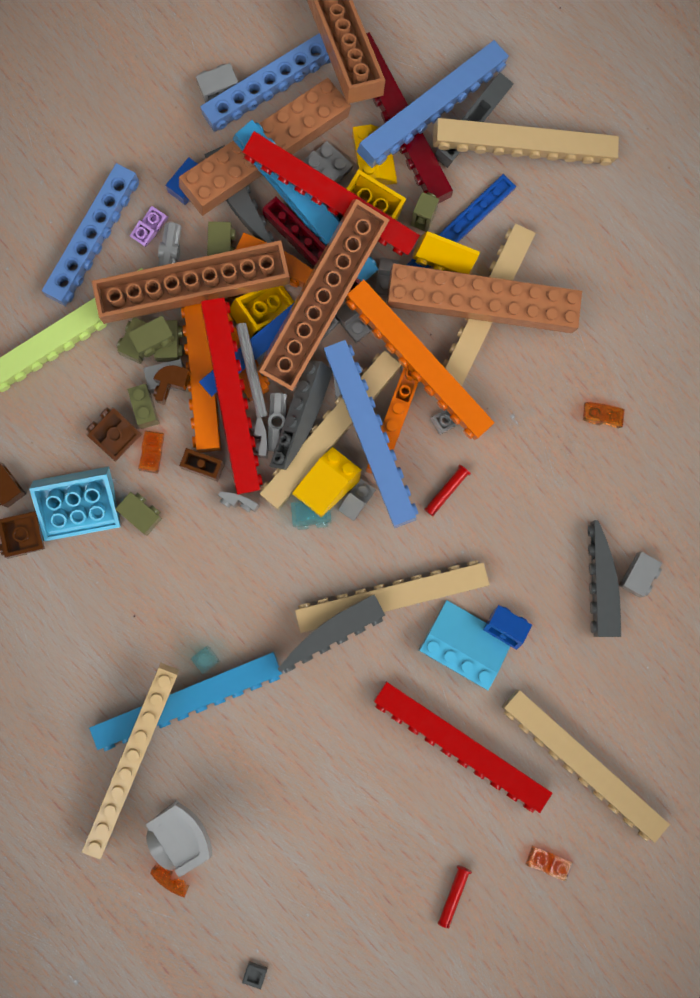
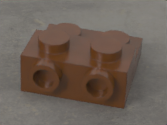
M107 407L99 415L102 418L97 423L93 421L86 428L88 431L86 435L116 462L142 434L115 408L109 409Z
M36 511L0 519V537L2 542L0 544V552L2 556L4 555L5 558L10 559L45 549Z

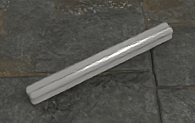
M244 322L236 325L256 415L260 418L267 416V411L247 325Z

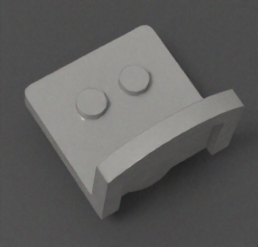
M178 801L169 805L146 824L148 828L146 839L151 855L163 868L168 870L176 869L175 872L178 877L183 876L212 857V846L205 827L190 809Z

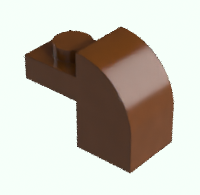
M169 365L161 368L155 374L153 379L156 383H159V386L155 387L153 396L157 403L166 404L171 387L186 391L191 376L189 369Z

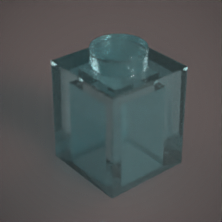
M206 646L191 658L202 674H206L220 662L209 646Z

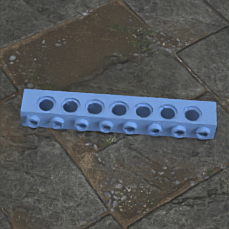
M320 33L201 105L202 115L212 130L215 132L224 129L231 121L240 119L244 113L255 110L262 102L271 100L275 94L286 91L290 85L302 81L309 73H315L322 65L331 63ZM319 53L320 55L314 56L312 54ZM299 62L305 63L304 65H298ZM289 72V74L283 75L282 73ZM268 81L274 82L273 84H267ZM255 90L258 91V93H256V94H252V93H251L252 91H255ZM237 100H242V101H243L242 103H239V104H238V103H235ZM223 109L228 110L226 113H220Z
M117 163L115 164L43 287L42 292L46 297L65 307L73 300L77 286L79 287L83 283L84 274L91 269L95 255L101 252L102 243L110 236L113 224L119 221L120 212L123 207L128 205L131 193L138 188L139 179L135 172ZM119 186H124L122 190H116ZM109 202H115L113 206H107ZM100 218H106L104 222H98ZM97 233L94 238H89L90 234ZM82 249H87L85 254H79ZM73 265H78L76 270H70ZM63 281H68L65 287H61Z

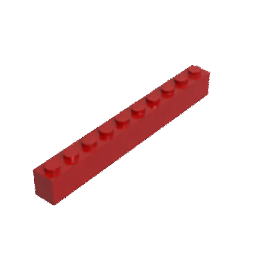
M253 131L242 151L246 161L251 164L257 162L262 165L261 170L269 175L272 172L278 175L277 180L285 185L291 183L295 186L294 190L303 196L307 193L312 197L311 201L319 206L322 203L328 206L327 211L335 216H338V214L344 216L352 200L357 199L389 219L377 242L384 246L389 244L393 247L392 251L400 256L403 254L409 255L420 236L419 234Z
M224 297L201 301L202 315L236 493L242 494L260 490L259 485H263L261 474H257L256 467L259 466L258 456L253 454L252 449L256 446L254 436H250L249 429L252 428L251 419L246 416L245 411L249 409L247 398H243L242 391L245 390L244 381L239 379L238 372L241 371L240 360H236L235 352H238L236 340L232 341L231 333H234L233 322L228 320V313H231L229 302H225Z
M387 681L373 700L378 710L383 713L387 710L393 714L391 717L399 724L402 722L408 724V730L416 735L418 733L424 735V740L430 745L434 746L436 743L442 747L440 751L448 757H451V755L457 757V763L466 769L468 766L475 769L473 772L481 779H484V777L491 780L490 785L499 791L501 788L508 792L507 796L515 802L518 799L524 802L523 807L533 813L536 810L541 813L553 794Z

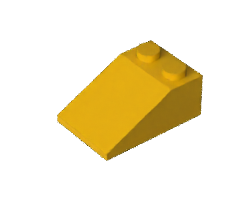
M283 286L250 292L236 298L230 306V314L237 324L246 323L249 338L251 339L292 305L294 301Z
M332 447L316 462L293 491V495L322 517L359 483L362 469Z

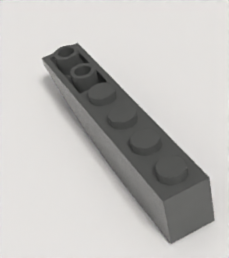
M499 72L462 120L484 122L514 83ZM438 149L435 157L448 168L460 152L457 149Z
M224 146L204 154L205 158H208ZM248 185L226 200L242 224L256 238L267 243L274 242L272 233L270 231L267 232L264 227L267 224L263 215L259 216L257 212L259 208L255 199L251 200L249 196L251 191Z
M310 360L299 379L270 463L272 468L287 470L305 442L316 420L333 373L331 368L321 361Z
M594 520L588 525V536H591V544L588 546V554L591 556L589 574L592 575L589 591L593 598V602H590V613L593 614L590 629L591 633H594V637H621V608L617 573L602 527L598 520Z
M375 595L338 613L318 627L290 653L279 666V672L284 670L287 673L295 669L294 664L302 661L304 664L312 660V654L318 651L320 654H323L331 649L329 645L335 642L339 645L349 640L348 635L354 633L356 636L366 631L365 626L370 623L373 626L381 623L385 613Z

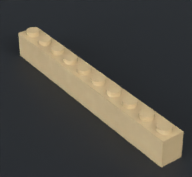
M438 118L433 126V147H438L440 150L457 149L459 152L471 150L478 154L491 152L494 155L511 154L512 157L529 156L531 159L543 157L550 161L564 159L565 162L582 161L584 164L595 162L603 166L611 165L618 158L619 136L446 118Z
M516 223L513 229L509 228L505 236L507 242L505 246L501 244L496 254L499 255L497 262L493 260L489 271L492 272L490 277L513 281L536 233ZM465 318L468 322L465 327L461 326L457 334L460 339L457 344H452L449 351L452 355L449 360L445 359L443 363L444 368L461 386L493 322Z
M385 350L382 354L377 353L371 361L373 364L369 368L365 367L362 373H360L361 380L365 379L369 388L366 391L368 397L372 396L373 400L400 371L402 366ZM342 395L335 402L336 407L332 411L329 409L322 417L324 419L320 425L316 424L311 429L310 437L305 440L287 470L277 469L273 473L274 478L271 482L266 481L260 488L262 491L260 493L261 497L278 511L293 495V491L316 462L334 447L353 425Z
M478 560L467 563V567L460 568L457 565L449 567L448 572L441 573V570L429 572L430 576L423 578L422 574L411 577L412 581L404 583V580L401 579L393 581V586L385 587V584L374 586L373 591L367 592L366 589L355 591L353 596L348 597L347 593L336 596L337 600L330 602L326 598L318 600V605L310 606V603L299 605V609L295 610L300 633L316 630L338 613L372 595H375L383 612L489 586L484 563L479 564Z
M160 662L81 853L101 859L175 683L179 669Z
M516 689L503 704L504 714L511 721L515 718L520 723L518 727L526 734L530 732L534 735L533 740L540 747L545 745L550 750L548 754L556 761L558 759L565 763L563 767L569 773L575 772L579 776L577 780L586 788L588 785L594 789L593 794L601 801L605 799L609 803L607 807L616 815L618 812L624 816L622 820L631 828L635 826L640 830L637 834L645 841L650 839L655 843L670 826L666 820L520 690Z

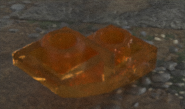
M586 402L584 403L583 421L598 426L605 424L619 429L623 427L625 409L606 404Z
M145 430L141 447L142 454L138 467L139 471L158 474L164 433Z
M533 845L526 861L527 866L563 881L567 880L573 862Z
M160 865L154 866L151 869L150 874L160 885L170 892L185 898L189 885H186L184 880L177 878L171 880L173 871L165 869Z

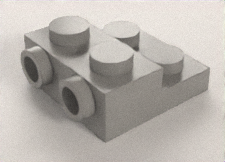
M328 141L316 152L313 150L303 160L304 163L336 183H339L353 169V164Z

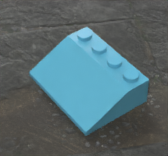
M109 467L34 480L29 488L44 541L121 527L119 513L115 510L117 501Z
M446 600L418 651L485 690H489L510 646L484 631L486 622Z

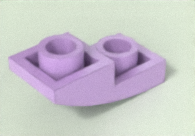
M151 205L143 220L138 221L130 237L146 247L162 228L168 216Z

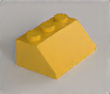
M371 124L352 127L357 169L383 185L397 184L392 154L387 156L383 164L380 166L377 164L371 168L357 153L360 142L380 127Z
M359 169L347 187V190L395 220L398 219L407 200Z
M427 231L418 238L412 259L416 260V263L419 265H430L436 270L469 274L480 251Z

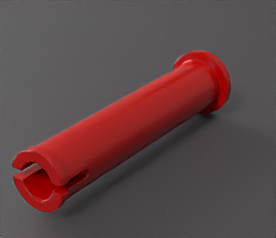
M459 464V469L427 507L424 508L432 517H434L435 513L467 475H471L462 465Z
M457 865L458 871L437 923L448 929L450 928L468 876L472 874L471 870Z

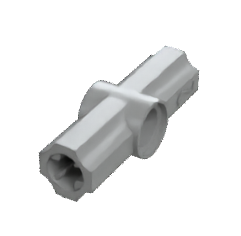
M174 222L165 223L163 240L160 242L158 249V266L179 261L181 225Z
M270 393L268 451H275L286 419L287 394ZM275 418L282 419V424L279 427H274L272 421Z

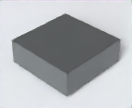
M249 961L242 983L261 990L268 968Z

